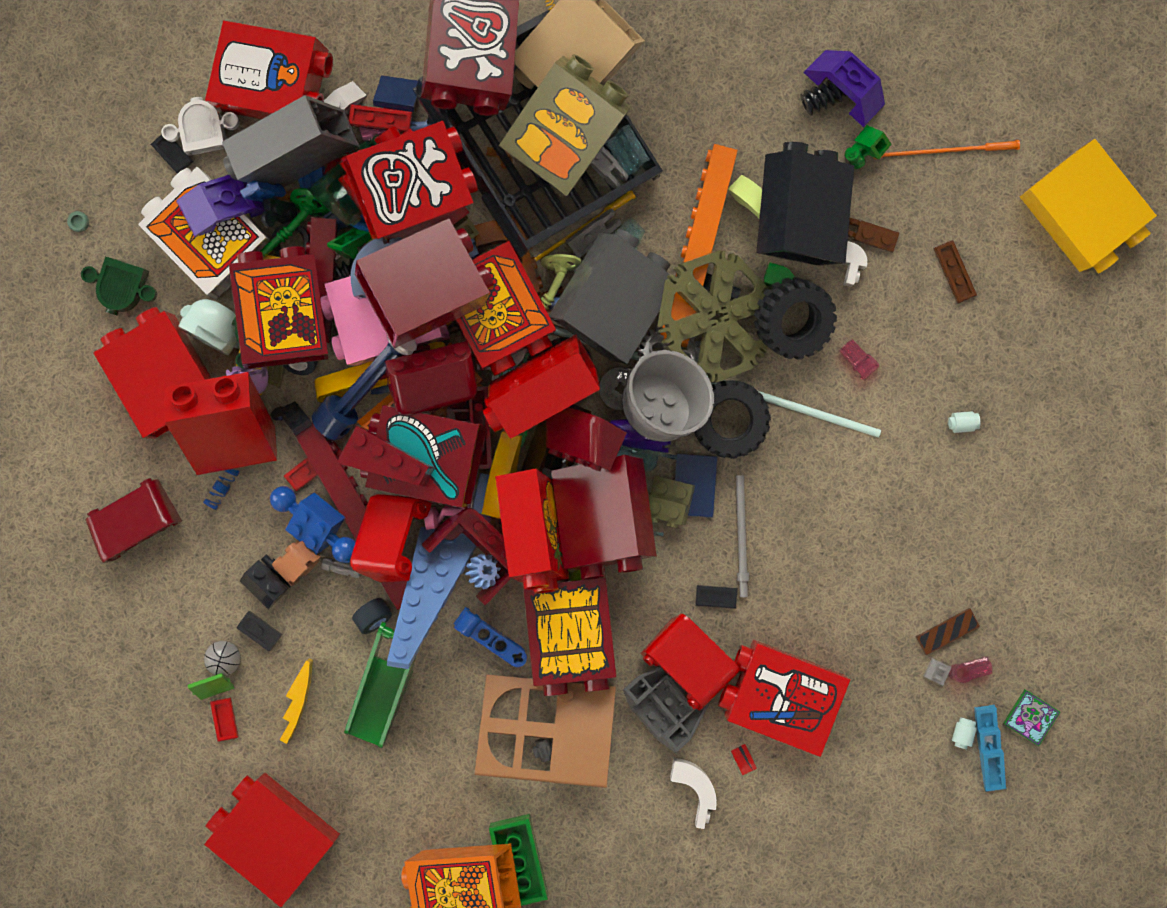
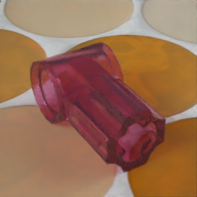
M853 339L839 350L844 358L853 366L854 372L857 371L861 375L860 378L864 381L880 367L878 362L871 355L866 354Z
M985 656L961 664H954L949 672V676L953 681L967 683L972 679L993 674V668L988 657ZM962 668L964 674L961 678H958L957 671Z

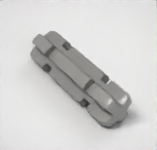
M324 558L321 568L323 570L330 571L331 569L332 572L346 576L350 574L354 578L360 577V573L354 571L351 564L341 563L337 560L333 562L329 558Z

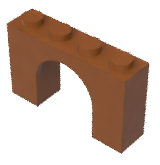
M510 215L524 239L528 240V238H525V234L514 216ZM495 220L474 225L479 232L475 236L478 248L508 241ZM528 251L522 257V266L537 294H540L543 284L541 277H536L534 269H538L535 257H531Z

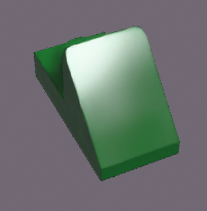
M353 228L328 242L327 247L345 258L355 260L358 254L357 247H361L365 242L371 240V235L369 231Z

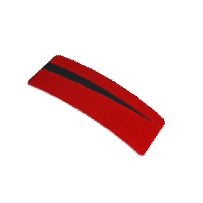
M746 744L731 751L742 775L757 769Z

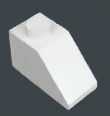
M352 81L334 90L324 102L344 109L347 116L350 113L351 104L358 105L367 95Z

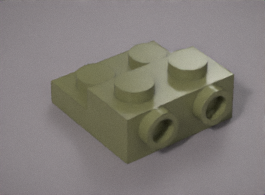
M655 476L651 494L648 495L652 522L659 523L660 520L667 521V526L678 528L679 525H686L695 485Z

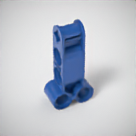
M468 607L463 609L453 623L455 625L454 628L468 638H473L512 666L521 667L526 663L527 655L520 645L480 619L478 614L470 612ZM487 629L489 635L486 638H481L478 635L480 630ZM497 641H505L506 646L503 649H497L495 647ZM520 652L521 659L516 658L514 660L513 654H519Z

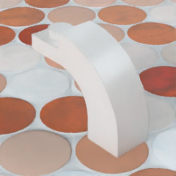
M673 758L670 779L672 782L687 784L697 792L699 803L695 826L696 828L704 829L705 823L708 824L710 820V811L708 809L716 810V794L707 774L696 764L687 760Z

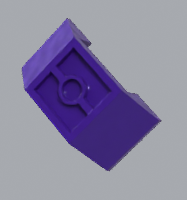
M825 50L803 72L817 86L828 78L853 100L856 105L849 115L863 127L885 105L881 79L851 51Z
M230 175L201 183L176 201L194 237L212 232L216 224L249 213L251 218L262 215L265 211L263 202L244 199L240 191L246 188L248 183L234 180Z

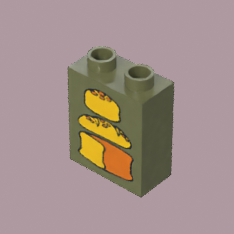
M575 54L570 59L562 56L554 63L499 144L500 147L566 196L575 187L631 108L630 105L624 102L628 94L623 88L609 80L604 86L590 76L594 68L586 60Z

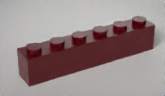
M311 217V222L307 223V234H310V242L306 243V255L314 254L321 299V297L327 296L325 284L333 282L335 279L334 264L336 263V252L328 248L327 243L337 238L338 220ZM322 311L326 343L331 342L332 320L328 321Z

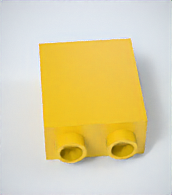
M1096 139L1081 147L1019 196L1079 272L1093 267L1099 274L1109 268L1119 259L1113 250L1123 242L1129 248H1132L1151 234L1145 225L1157 216Z

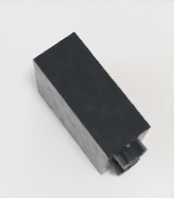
M802 142L783 143V151L765 154L756 253L815 266L846 264L855 165L838 161L839 153L836 151L816 150L814 155L808 153V144Z

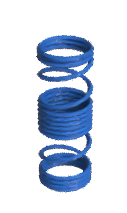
M224 470L226 473H230L234 476H238L240 474L239 470ZM218 476L222 481H224L223 479L231 482L235 481L234 477H232L234 480H229L221 476ZM216 480L212 488L224 494V496L211 491L209 493L213 496L225 497L230 489V485L225 486L222 482ZM205 499L203 503L217 510L218 505L216 504H221V501L218 499L220 503H215Z

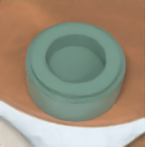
M75 211L68 216L67 224L71 230L83 232L89 226V219L86 214Z

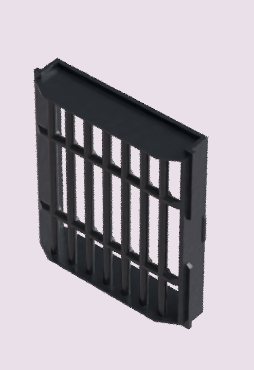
M550 10L517 26L515 50L519 48ZM423 76L420 77L417 86L413 88V92L434 124L444 121L446 129L453 127L444 111L431 104V99L421 98ZM521 83L524 90L518 94L512 91L505 110L513 106L519 116L524 109L520 101L528 97L531 99L538 88L536 85L530 89ZM466 105L473 118L464 122L455 108L446 109L456 125L455 128L458 134L463 136L503 199L500 201L461 140L463 151L456 153L465 168L469 167L477 183V188L482 194L481 199L507 240L510 241L519 258L525 256L530 248L651 178L653 181L658 179L663 172L626 114L617 127L621 134L614 138H609L603 147L610 152L624 171H626L629 176L627 178L628 182L616 189L608 184L611 192L602 196L585 171L581 179L595 201L585 206L577 191L573 188L569 196L578 208V211L568 215L549 182L533 170L531 172L537 181L526 185L505 150L499 146L500 142L485 121L495 115H480L474 112V106ZM499 110L496 117L507 133L512 125L503 113V110ZM476 125L480 126L520 191L513 195L508 193L469 132V129ZM623 141L627 142L645 170L644 173L637 177L633 175L615 147ZM540 188L543 189L562 219L554 225L550 223L532 194ZM524 197L545 229L536 235L515 204V202ZM506 207L509 208L510 212L516 219L517 223L523 230L528 240L524 239L521 232L519 231L514 221L505 209Z

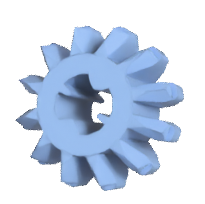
M484 554L472 557L470 559L471 563L466 565L469 571L465 575H470L471 577L468 582L474 583L476 588L486 589L489 586H494L496 584L495 580L500 578L497 571H500L501 568L496 567L498 560H492V555L485 556Z

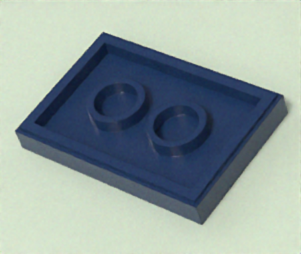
M676 455L675 480L695 485L688 516L713 517L717 457Z

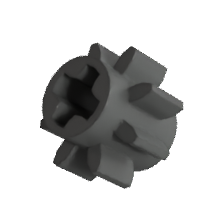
M546 738L536 740V746L533 747L535 758L540 757L541 762L550 761L553 741Z

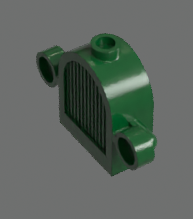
M105 256L100 274L96 268L91 266L84 267L81 271L83 281L90 284L97 282L96 296L99 302L106 307L105 312L118 316L119 312L133 309L140 301V298L146 302H153L157 298L156 289L145 285L149 271Z

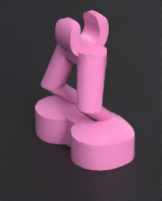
M444 506L439 514L436 507H431L428 516L424 518L426 530L438 528L445 516H454L464 508Z

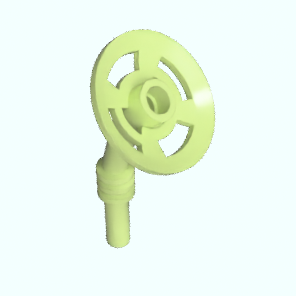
M554 254L541 259L543 267L554 270L555 274H557L548 293L544 294V297L541 298L545 309L548 310V306L552 305L551 302L555 301L554 297L567 271L580 266V258L567 254Z

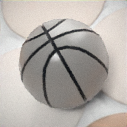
M214 642L204 654L205 667L213 675L221 673L224 676L231 675L240 665V652L231 642Z

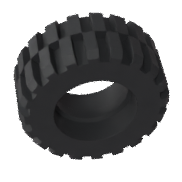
M794 277L792 280L785 278L782 279L781 284L779 282L772 284L773 288L771 290L766 289L763 293L765 295L764 298L759 299L757 303L759 309H756L754 316L757 317L754 325L758 329V337L763 340V343L768 348L787 359H793L794 357L799 360L803 359L804 355L809 358L814 355V351L820 352L824 348L822 345L825 342L829 343L831 340L829 336L831 333H834L836 328L833 326L834 322H837V315L833 313L836 311V306L831 302V296L818 285L798 277ZM807 302L809 317L805 326L795 334L784 335L782 331V318L787 309L795 303Z
M723 380L712 384V391L714 392L713 410L719 403L725 400L739 401L744 404L749 412V426L738 437H722L712 426L711 413L708 421L694 432L696 438L710 453L722 458L734 459L749 455L748 453L759 448L760 443H763L766 439V433L769 432L771 415L769 414L767 402H765L762 394L754 387L741 381Z

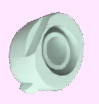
M202 299L181 309L180 315L182 319L178 327L187 334L225 355H229L233 348H240L235 337V326L232 325L236 315L227 307L213 300Z

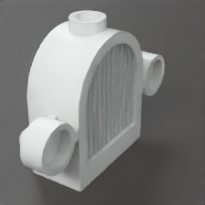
M194 97L190 99L191 102L187 103L179 113V128L173 124H167L161 131L162 136L169 142H174L181 137L184 153L191 156L225 149L222 141L226 140L224 128L235 130L240 122L234 113L227 112L221 117L220 113L211 104L203 101L202 97Z

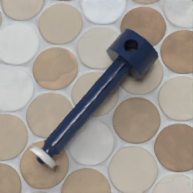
M387 336L388 345L343 397L337 395L327 396L313 412L312 422L315 428L329 439H342L357 423L358 415L355 407L386 373L385 361L399 358L402 355H411L417 348L415 340L394 348Z

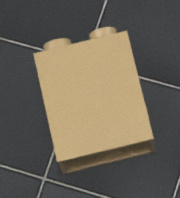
M559 0L515 51L514 64L517 68L514 71V75L527 88L532 89L535 85L539 87L557 60L562 56L570 59L575 54L586 60L594 68L590 76L604 86L645 40L605 0Z

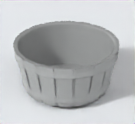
M670 350L651 352L636 363L629 375L623 393L625 416L630 425L640 435L654 441L667 442L689 435L700 429L711 416L714 407L712 384L700 365H697L688 356Z

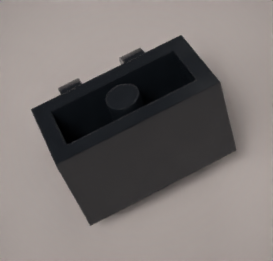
M266 554L261 561L258 560L243 574L240 582L269 610L287 591L288 588L284 583L289 588L292 586L272 566L275 559H271Z

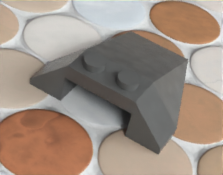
M661 667L637 676L623 689L631 710L651 734L674 753H677L691 740L710 704L709 702L701 710L693 709L687 703L688 693Z

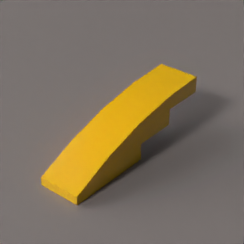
M505 431L501 433L489 474L482 514L501 519L495 476L515 473L517 471L522 440L520 435L510 439Z
M310 658L304 663L286 697L293 700L283 719L290 722L280 738V741L286 744L291 740L307 702L313 660Z

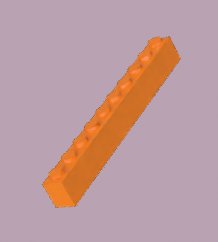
M714 144L712 150L708 149L705 159L706 162H709L707 169L703 168L700 179L704 181L703 187L698 188L695 200H699L698 206L693 207L690 218L694 219L692 227L688 226L685 237L689 239L688 245H683L680 256L684 258L683 262L712 253L737 149ZM709 263L696 267L693 270L694 278L702 286ZM677 292L674 294L671 317L674 320L696 313ZM665 332L660 334L664 336L663 340L667 338V334ZM689 339L682 341L681 347L686 348Z

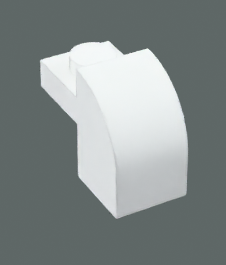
M849 241L847 243L846 264H843L848 266L843 285L852 287L854 283H858L860 277L858 268L865 269L867 267V256L864 250L859 245Z

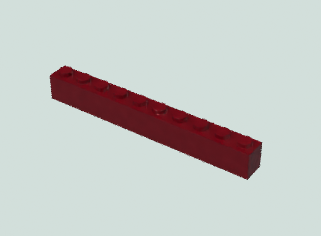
M313 424L295 437L340 514L345 517L344 521L354 538L357 539L368 501L363 493H358L356 489L358 484L355 478L348 476L346 472L348 466L336 463L339 458L335 452L338 449L333 441L328 442L327 438ZM407 581L382 582L381 584L397 610L400 609Z

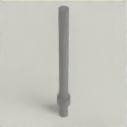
M737 475L736 496L739 558L737 581H739L740 597H748L747 581H749V572H747L744 475Z

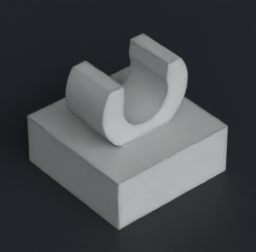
M932 658L923 676L943 686L952 667Z

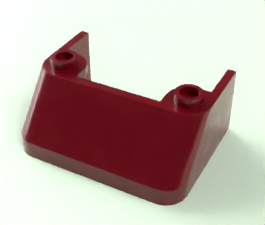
M466 508L445 520L421 545L431 553L444 538L453 540L463 533L485 555H492V560H498L496 567L501 568L500 571H497L500 578L495 580L496 584L494 586L482 589L476 595L486 605L511 579L508 573L504 537L479 512L473 508Z

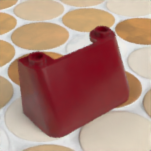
M148 478L140 483L141 487L101 510L97 508L87 513L88 517L85 521L97 553L103 563L115 561L121 557V554L127 553L128 550L159 532L165 531L172 525L175 526L182 522L159 479L152 480Z

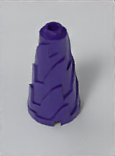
M627 419L611 420L609 422L627 432L621 446L662 453L670 452V448H665V445H671V441L662 442L648 439L640 435Z

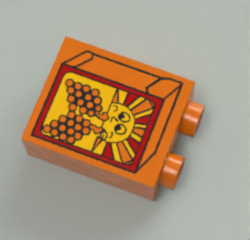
M511 844L423 850L404 862L405 866L402 869L401 879L404 888L409 889L412 905L410 908H522Z

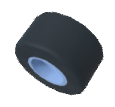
M375 598L361 606L353 614L352 620L362 634H369L377 630L382 622L386 623L391 618L392 612L382 598Z

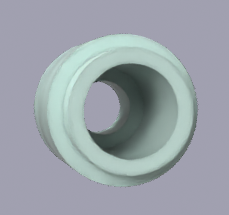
M973 411L952 413L951 417L948 418L949 429H952L954 433L974 432L975 429L980 428V416Z
M960 717L952 737L955 746L967 749V746L972 747L977 730L975 721Z

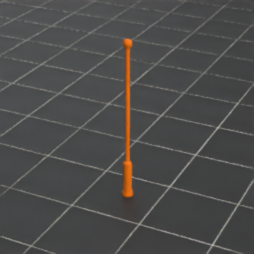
M1020 141L986 143L982 146L884 153L882 157L970 150H1019Z

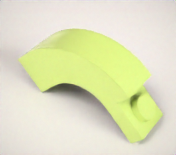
M741 175L728 188V191L739 204L745 206L760 218L762 188Z

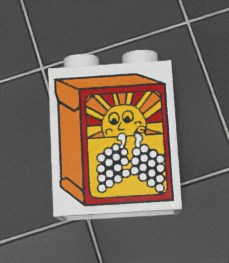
M198 167L193 171L186 168L172 179L171 186L174 190L163 200L160 197H155L143 207L141 214L145 218L138 225L208 296L217 300L231 286L229 264L238 263L237 255L240 253L260 251L271 239L246 214L218 223L214 231L194 237L176 201L197 185L212 179Z

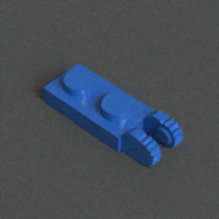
M258 181L248 183L247 187L240 191L244 199L263 202V199H276V196L283 197L286 195V190L281 184L271 185Z

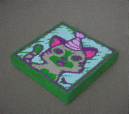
M1024 689L1003 724L1039 746L1060 714V711Z

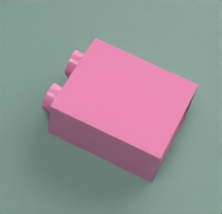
M350 277L326 283L327 296L321 297V307L328 321L335 320L339 335L332 337V347L337 359H345L347 365L354 366L374 361L385 349L389 341L367 297L358 299L353 296ZM445 324L414 340L417 346L448 340L450 335Z

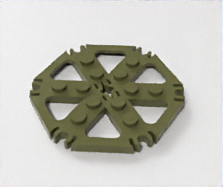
M721 250L678 264V267L673 268L677 273V277L671 274L665 280L657 326L662 327L665 325V328L658 330V333L665 332L667 334V338L661 342L663 344H670L664 348L684 354V356L687 355L681 349L682 341L702 334L697 365H700L705 371L711 383L720 382L755 368L754 366L759 364L755 360V356L763 358L765 356L764 353L767 352V346L763 343V340H754L738 324L737 320L751 316L755 313L756 309H759L757 303L759 299H763L765 296L763 294L765 291L762 290L768 287L738 255L731 253L728 254V259H726V251ZM713 263L714 268L710 292H708L694 278L693 270L696 267ZM739 270L752 282L754 291L730 300L734 275ZM677 292L697 313L674 320L671 317L674 294ZM716 314H724L717 318V320H709L710 318H713V316H715ZM724 341L742 358L740 365L727 370H723L720 367Z

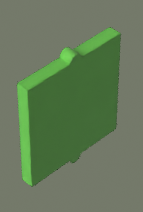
M222 673L188 685V689L200 700L235 689L234 685L230 682V678H226Z

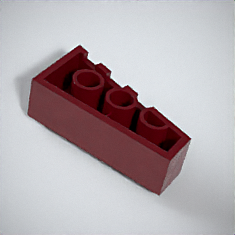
M356 426L336 462L419 486L426 485L435 469L433 466L360 426Z

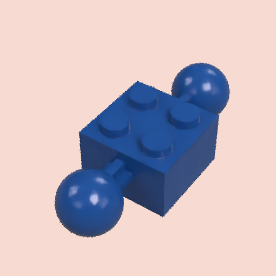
M280 486L272 491L270 495L271 506L276 511H289L293 514L285 529L299 542L303 541L306 547L311 549L316 555L328 546H332L333 557L338 562H350L355 541L349 537L339 538L336 535L345 519L342 514L315 492L297 504L296 494L291 488Z

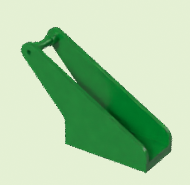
M385 622L381 623L344 730V734H350L378 745L380 748H383L412 676L415 662L414 659L409 669L387 666V660L378 657L383 637L393 639L395 632L393 629L386 627L387 623Z

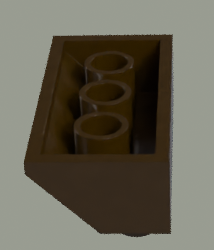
M575 404L569 406V408L589 414L592 412ZM546 420L537 425L521 471L538 469L552 480L551 471L569 466L561 461L562 455L558 458L548 453L550 449L546 448Z

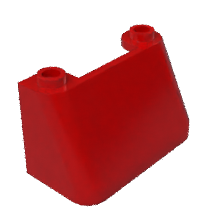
M376 494L371 496L351 555L350 564L352 569L380 583L409 581L412 563L407 557L402 556L412 519L426 518L432 503L423 499L396 495Z
M684 614L673 617L640 653L643 656V660L649 666H660L688 693L687 703L693 709L698 710L703 709L740 671L738 665Z

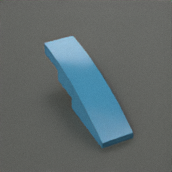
M995 705L974 707L977 727L976 734L985 791L1006 789L1004 752L1001 749L997 708Z

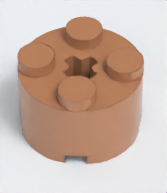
M297 541L296 543H291L285 549L286 554L283 557H278L272 563V566L291 586H294L300 581L298 579L299 576H306L317 565L321 556L319 554L316 555L311 549L307 548L303 541Z

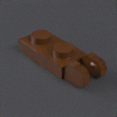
M850 218L849 225L857 226L858 229L856 233L849 230L848 237L866 245L891 253L894 252L899 232Z

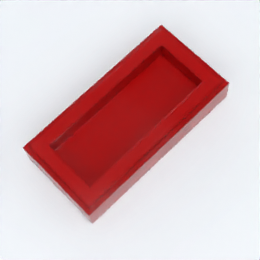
M231 697L211 701L210 705L217 741L238 738Z

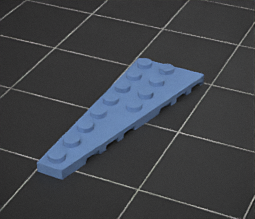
M421 527L412 560V572L406 584L387 659V666L409 669L419 651V647L429 634L432 624L437 620L440 610L446 604L456 586L458 578L464 572L467 562L471 559L477 547L464 534L461 533L453 540L444 538L429 553L421 544L436 529L426 530V527Z

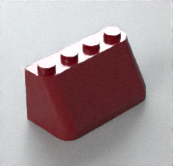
M468 341L385 361L387 384L395 409L400 415L408 416L471 400L477 394L475 372Z
M569 407L546 419V448L550 449L549 454L558 458L562 455L563 459L573 462L575 459L577 464L584 467L589 464L588 467L599 472L601 469L611 470L627 432L598 416Z

